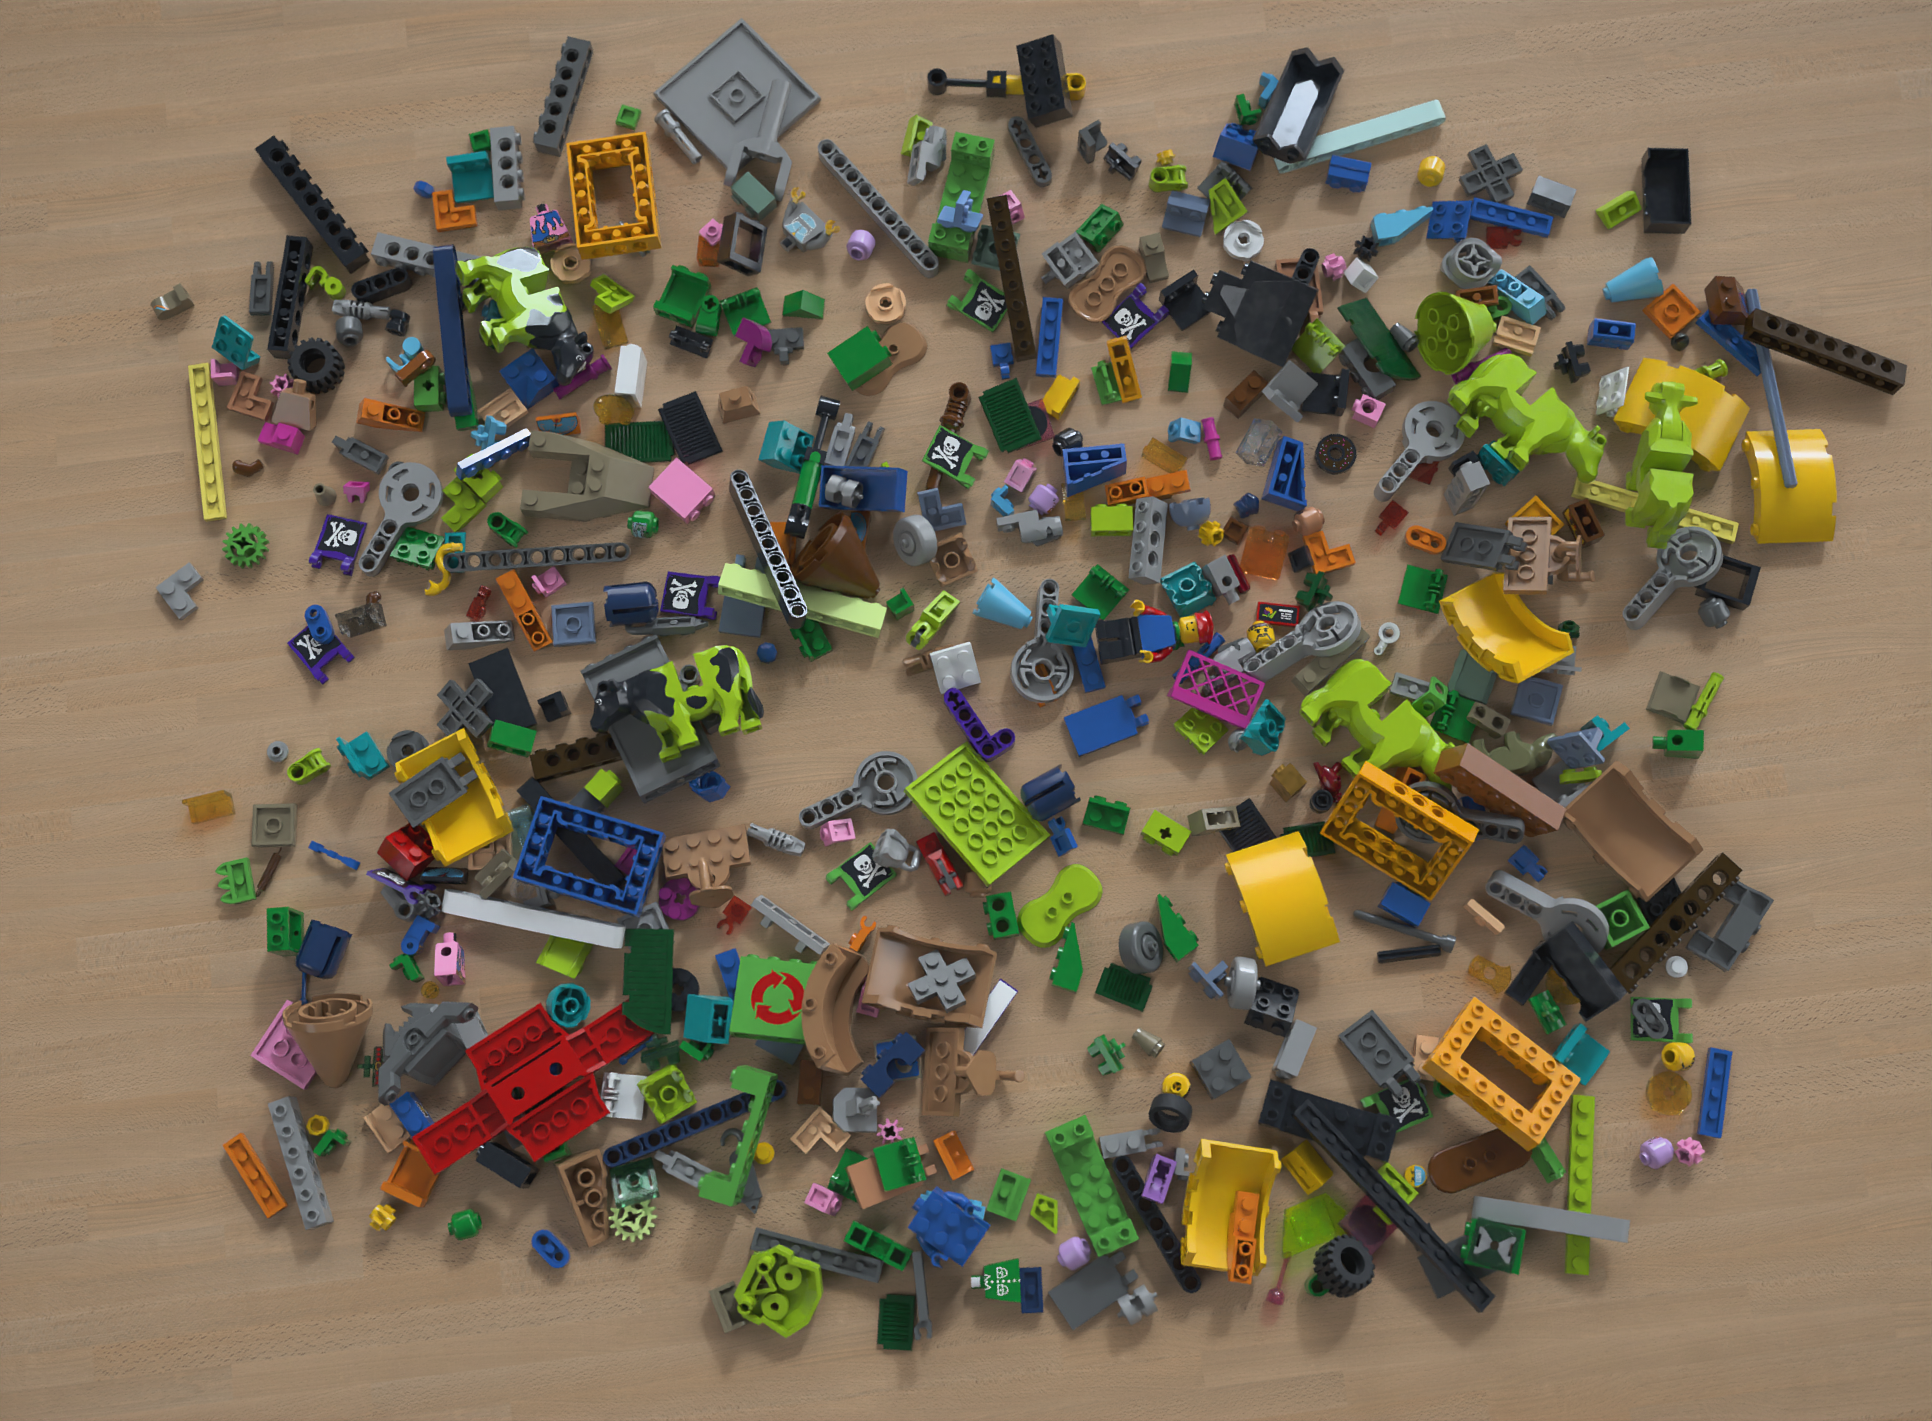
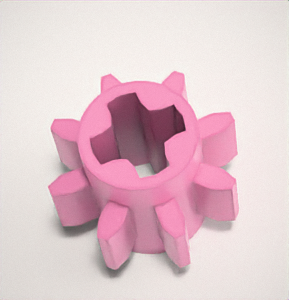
M1334 253L1326 256L1324 263L1321 264L1325 277H1332L1333 281L1341 278L1342 274H1344L1343 271L1346 270L1343 257L1335 256Z
M287 374L283 377L276 375L274 381L270 382L274 387L271 393L279 398L282 390L293 388L294 379H290Z
M886 1118L884 1126L878 1124L882 1131L877 1136L884 1137L883 1144L887 1140L894 1143L896 1138L902 1140L898 1134L899 1131L904 1129L901 1127L897 1128L898 1120L891 1124L889 1119ZM894 1126L895 1136L890 1135L887 1138V1133L884 1131L885 1128Z
M1689 1137L1677 1143L1679 1148L1674 1153L1677 1154L1679 1162L1685 1163L1690 1167L1692 1164H1698L1703 1160L1700 1155L1705 1151L1702 1150L1699 1141L1692 1140Z

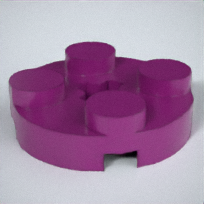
M689 879L669 880L659 891L661 910L666 916L674 920H688L699 911L700 906L693 905L689 899V894L697 890L690 883ZM677 894L686 896L683 900L684 904L675 903Z

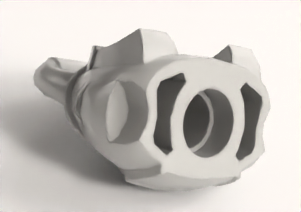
M887 829L877 840L872 857L880 866L901 868L912 872L918 870L922 853L915 846L908 844L906 838L897 830ZM912 851L914 855L910 866H908L905 861L908 857V852Z

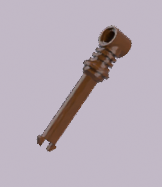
M956 382L950 386L945 413L939 420L941 426L953 433L964 428L963 418L972 398L965 383ZM958 393H965L963 397L956 398ZM931 467L925 486L926 490L934 488L939 490L943 476L942 472Z

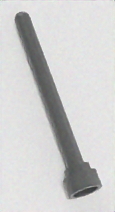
M1355 910L1353 913L1355 918L1438 944L1442 951L1451 953L1456 940L1455 936L1447 934L1441 937L1361 910Z

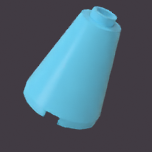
M1645 258L1605 283L1606 288H1603L1605 299H1610L1611 303L1663 295L1662 280L1658 277L1657 273L1659 271L1653 258Z
M992 578L991 582L993 584H987L976 603L978 611L974 609L972 614L1018 629H1022L1023 626L1027 628L1033 618L1030 616L1031 611L997 579Z

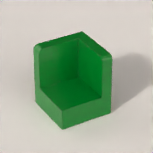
M904 588L900 589V594L886 601L896 620L915 611L914 604Z

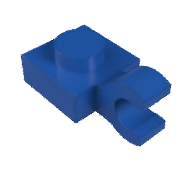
M1011 344L990 345L993 367L1000 366L1002 380L1009 379L1010 371L1008 365L1014 364Z
M1062 816L1048 821V826L1054 834L1050 839L1058 857L1078 847L1070 828L1064 829L1065 821Z
M1525 845L1521 846L1508 859L1522 875L1528 872L1537 882L1545 877L1544 875L1548 873L1543 866L1536 864L1540 859Z

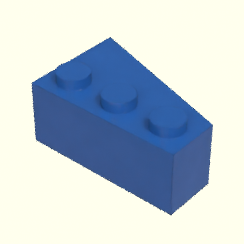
M1283 436L1277 442L1262 500L1295 511L1302 510L1307 506V500H1305L1306 481L1304 480L1303 442Z
M1124 443L1063 449L1062 463L1067 497L1125 475L1127 458Z

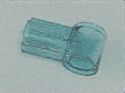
M529 804L508 811L509 818L513 827L516 828L522 848L534 817Z

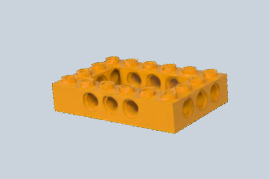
M646 132L566 143L576 242L581 260L662 249L650 145ZM630 165L632 170L631 181L634 188L633 199L636 205L635 216L638 223L628 224L627 222L624 225L612 227L607 225L604 228H599L592 170Z
M1365 761L1326 820L1320 834L1427 900L1432 901L1473 844L1479 829ZM1370 794H1372L1371 800L1377 806L1381 805L1394 813L1395 817L1404 819L1412 824L1416 830L1420 829L1433 837L1434 841L1442 843L1429 862L1356 818Z
M1475 996L1463 1006L1421 1067L1527 1151L1540 1144L1581 1080ZM1474 1036L1497 1051V1055H1502L1511 1062L1515 1069H1520L1536 1085L1541 1086L1547 1083L1544 1091L1536 1097L1537 1101L1529 1111L1460 1058Z

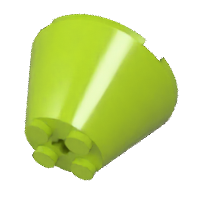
M1436 292L1428 295L1419 305L1415 319H1418L1417 330L1414 333L1420 341L1417 347L1422 358L1434 371H1440L1446 375L1457 373L1465 368L1491 340L1493 333L1497 330V326L1484 304L1479 305L1448 292Z

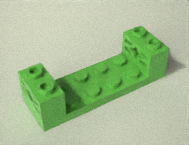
M955 131L951 147V164L937 219L944 206L956 207V203L963 190L971 192L970 199H973L971 212H981L995 154L994 139ZM936 220V224H932L928 247L937 257L968 263L976 231L965 232L958 227L947 228L937 223Z
M748 1065L737 1066L736 1069H733L730 1076L731 1088L755 1095L756 1097L755 1099L752 1098L749 1104L748 1111L751 1114L749 1120H745L742 1133L745 1134L742 1142L739 1141L735 1154L738 1155L736 1163L731 1165L729 1175L712 1171L701 1177L697 1187L700 1190L699 1197L731 1207L741 1203L778 1074Z
M1086 1115L1045 1132L1044 1134L1097 1257L1139 1240L1094 1139V1133Z

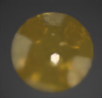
M605 394L594 401L593 409L599 417L600 423L604 425L610 423L630 424L634 416V408L624 397Z

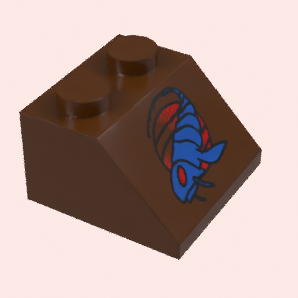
M1715 276L1704 289L1711 324L1744 326L1745 319L1749 316L1743 287L1735 277Z

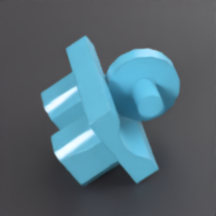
M486 415L485 427L478 425L477 431H471V437L476 439L475 445L481 446L482 451L500 442V440H494L495 434L505 435L507 426L504 422L495 420L493 416Z

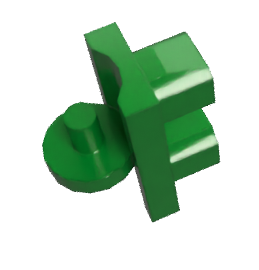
M1549 990L1528 999L1546 1035L1567 1025L1559 1010V1006L1556 1005Z
M1105 1034L1093 1039L1095 1042L1087 1050L1093 1058L1102 1053L1106 1060L1098 1065L1102 1075L1112 1072L1114 1074L1124 1068L1120 1062L1125 1057L1121 1050L1126 1047L1124 1042L1118 1045L1115 1038L1108 1041Z

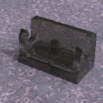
M368 603L335 614L341 634L347 633L348 638L387 626L382 604Z

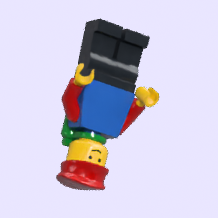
M1135 600L1130 608L1135 609L1133 612L1135 617L1107 621L1098 620L1095 626L1101 665L1134 658H1142L1143 660H1139L1140 663L1162 662L1172 651L1185 647L1184 644L1199 642L1200 645L1204 643L1210 644L1214 630L1212 617L1207 610L1203 613L1195 612L1194 616L1182 617L1178 623L1177 621L1172 622L1170 615H1166L1165 612L1144 605L1140 600Z

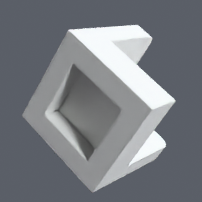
M1357 257L1344 272L1350 284L1364 293L1379 278L1369 264Z

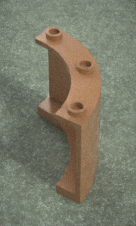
M1616 760L1565 807L1566 810L1563 816L1565 820L1563 823L1569 830H1574L1594 853L1592 857L1598 864H1604L1629 887L1628 890L1636 899L1640 897L1647 902L1704 849L1695 836L1675 821L1673 823L1664 815L1666 811L1653 798L1649 799L1642 792L1645 788L1640 784L1632 771Z
M895 925L877 928L862 998L863 1004L883 1011L885 1009H892L896 1011L897 1015L946 1025V1021L957 1023L959 1027H983L997 952L990 950L989 946L985 944L967 946L945 943L943 939L931 937V939L919 937L899 930L900 927ZM938 949L946 966L966 957L976 974L975 979L958 986L966 1000V1005L946 1013L937 996L917 1005L908 988V983L926 976L918 962V958Z
M835 943L820 957L807 981L802 1001V1029L807 1049L816 1066L822 1070L849 1076L864 1063L851 1036L850 1024H852L854 1007L852 1004L856 993H859L864 982L867 980L870 963L863 954Z

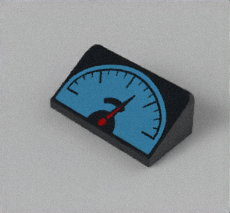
M426 867L420 876V880L425 883L467 884L468 869Z

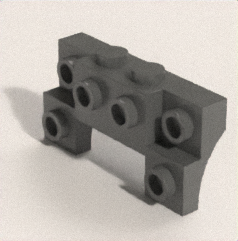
M1740 881L1732 887L1728 885L1724 890L1726 894L1723 896V899L1734 906L1714 937L1712 938L1702 931L1696 930L1685 947L1702 960L1709 961L1724 972L1729 971L1739 954L1747 950L1750 945L1748 940L1760 930L1761 925L1759 923L1774 902L1766 894L1750 888Z

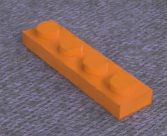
M239 1133L222 1145L267 1218L273 1217L289 1206L244 1133Z

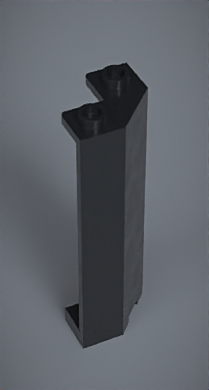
M1309 47L1291 52L1252 139L1263 154L1288 164L1306 160L1345 71L1335 57L1318 61Z

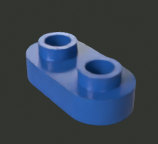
M320 605L308 607L304 616L313 639L319 644L330 643L335 636V631L327 611ZM317 612V615L312 617L313 613Z
M539 1230L533 1235V1248L549 1265L554 1268H561L568 1264L570 1261L569 1250L551 1231ZM544 1236L548 1239L546 1245L541 1243V1238ZM558 1252H561L563 1254V1259L561 1261H558L556 1259V1254Z

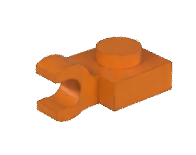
M867 916L861 918V930L858 934L854 933L848 942L851 945L850 950L860 952L868 936L876 928L875 921L872 926L867 927L864 924Z

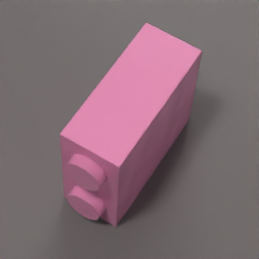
M677 457L649 486L651 493L686 524L696 520L700 515V510L704 506H709L714 500L715 495L713 488Z

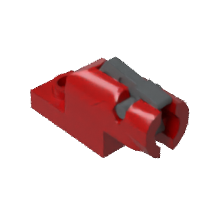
M935 832L916 841L928 867L945 896L951 895L950 890L955 887L957 891L964 887Z

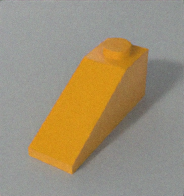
M1127 335L1108 340L1107 347L1122 403L1142 398Z

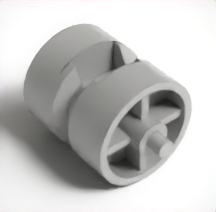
M834 474L830 477L828 483L825 484V498L828 501L834 503L842 502V505L854 509L864 497L862 495L863 484L861 482L851 479L847 481L845 477Z
M1143 1284L1133 1290V1295L1126 1294L1117 1299L1121 1307V1312L1117 1314L1118 1317H1126L1132 1326L1142 1320V1315L1148 1317L1158 1311L1154 1303V1298L1158 1296L1157 1293H1149Z

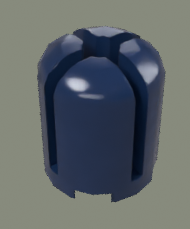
M643 581L604 586L603 592H607L608 596L604 609L606 620L611 621L609 627L651 623L657 618L659 603L658 599H656L657 591L652 583Z
M1062 764L1023 784L1020 789V796L1024 805L1028 806L1027 809L1030 816L1037 821H1045L1081 801L1080 797L1076 799L1074 795L1075 786L1066 771L1061 772Z
M311 919L295 958V966L301 972L324 980L333 978L337 974L352 934L340 928L321 924L320 921Z

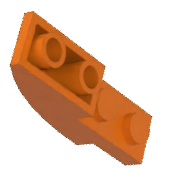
M1187 470L1151 478H1145L1144 476L1104 485L1108 506L1136 504V499L1146 497L1164 500L1172 498V495L1191 492Z
M515 569L495 578L533 651L535 652L553 643Z
M1236 1191L1234 1208L1233 1213H1230L1228 1230V1281L1251 1285L1257 1239H1254L1259 1194Z

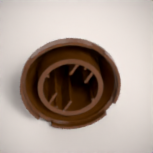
M842 511L829 518L818 529L819 534L812 541L809 539L802 548L790 569L792 575L798 583L865 599L874 598L880 592V582L850 517Z

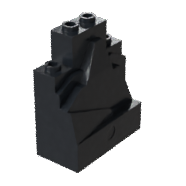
M1250 260L1249 264H1244L1241 274L1244 275L1242 279L1223 270H1219L1218 273L1214 272L1210 284L1213 286L1210 292L1206 291L1201 303H1204L1203 309L1225 318L1224 321L1220 320L1216 328V332H1218L1217 337L1262 359L1284 367L1319 289Z

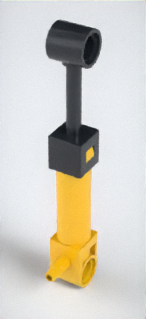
M939 68L930 70L927 75L928 90L936 96L944 94L947 86L986 88V97L1006 98V94L1024 95L1021 75H1007V71L987 70V80L947 78L945 71ZM1066 73L1070 100L1082 99L1085 95L1086 79L1079 73ZM936 80L941 81V82L938 83V84L933 83V82L936 81ZM1077 85L1080 88L1075 89L1072 86Z

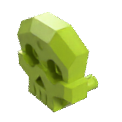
M778 1244L765 1251H754L734 1296L739 1304L737 1310L742 1314L743 1318L757 1325L763 1322L784 1338H787L809 1324L824 1291L820 1265L810 1260L796 1257L793 1250ZM791 1273L793 1278L788 1279L785 1274ZM762 1276H764L767 1283L759 1284ZM777 1303L779 1308L774 1309L771 1304Z

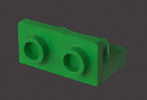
M1100 204L1078 228L1076 233L1081 239L1092 244L1094 250L1099 253L1116 233L1121 230L1124 223L1119 212Z
M806 618L805 625L802 628L789 629L794 640L799 639L802 644L799 649L803 657H808L810 662L833 651L818 621Z
M1097 795L1094 798L1089 797L1082 825L1124 835L1131 808L1127 807V804L1124 802H1107L1106 798Z

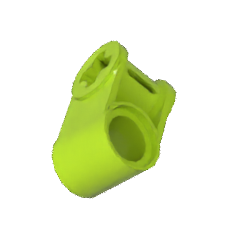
M1175 165L1154 168L1150 175L1149 188L1154 192L1183 191L1187 189L1188 182L1185 179L1186 166ZM1154 178H1161L1163 181L1159 182Z
M316 748L291 764L287 770V775L296 784L305 785L317 776L327 772L331 768V764L326 762L322 756V750ZM298 770L304 771L300 778H295Z

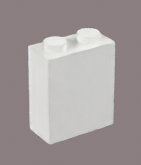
M628 344L620 348L615 394L621 406L641 408L647 360L642 348L634 344Z

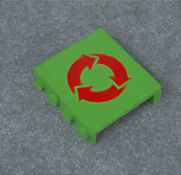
M748 954L746 957L741 956L729 1030L731 1037L806 1045L802 1029V1001L807 981L818 961L802 963L798 959L782 961L780 958L772 956L768 957V959L759 958L758 955Z

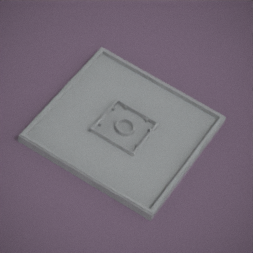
M742 18L654 92V96L726 169L729 165L733 146L746 138L758 135L772 80L782 79L792 86L778 137L821 101V97ZM743 152L738 172L754 157L746 155L747 153Z

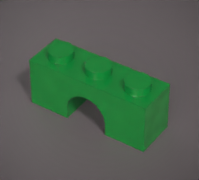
M856 1220L852 1222L844 1239V1242L874 1255L901 1271H904L914 1251Z

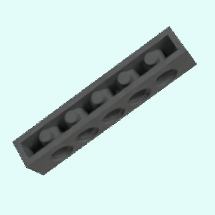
M568 36L566 43L562 44V56L560 61L556 63V75L550 82V94L546 96L544 101L545 109L544 113L540 114L538 132H535L533 136V143L538 152L561 157L594 52L590 41ZM563 94L566 95V96L563 97V98H558L560 95H563ZM560 112L559 115L553 116L554 113ZM555 130L553 133L548 134V131Z

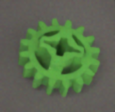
M241 523L239 529L232 527V534L226 533L229 538L222 541L227 545L222 550L227 553L225 557L231 560L233 565L236 566L238 564L239 567L244 568L246 564L249 568H252V563L255 562L259 565L260 558L266 559L263 553L269 552V549L265 546L269 544V541L265 538L267 535L258 526L253 527L252 524L248 523L247 527H245ZM254 535L257 537L258 543L255 542ZM234 549L237 550L236 554H238V557L235 555Z

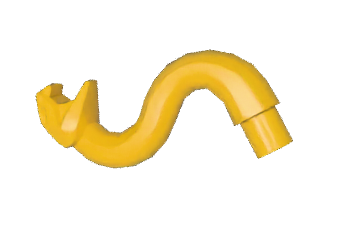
M446 543L438 549L435 562L443 574V579L438 584L429 580L430 588L428 590L425 589L426 596H436L448 587L451 581V573L444 568L443 558L448 553L463 551L462 543Z

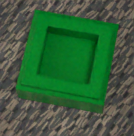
M488 129L469 134L473 152L491 151V139Z

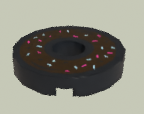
M1341 434L1325 436L1318 443L1315 450L1317 464L1324 472L1332 475L1345 473L1354 465L1357 457L1356 447L1347 436ZM1338 450L1341 453V457L1334 459L1331 457L1330 452Z

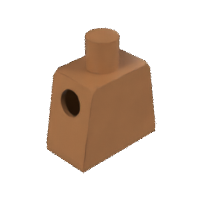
M294 379L293 388H285L281 391L271 422L282 423L308 431L316 427V396L313 393L305 392L306 381Z
M748 386L731 389L719 394L718 407L723 424L760 414L756 396Z

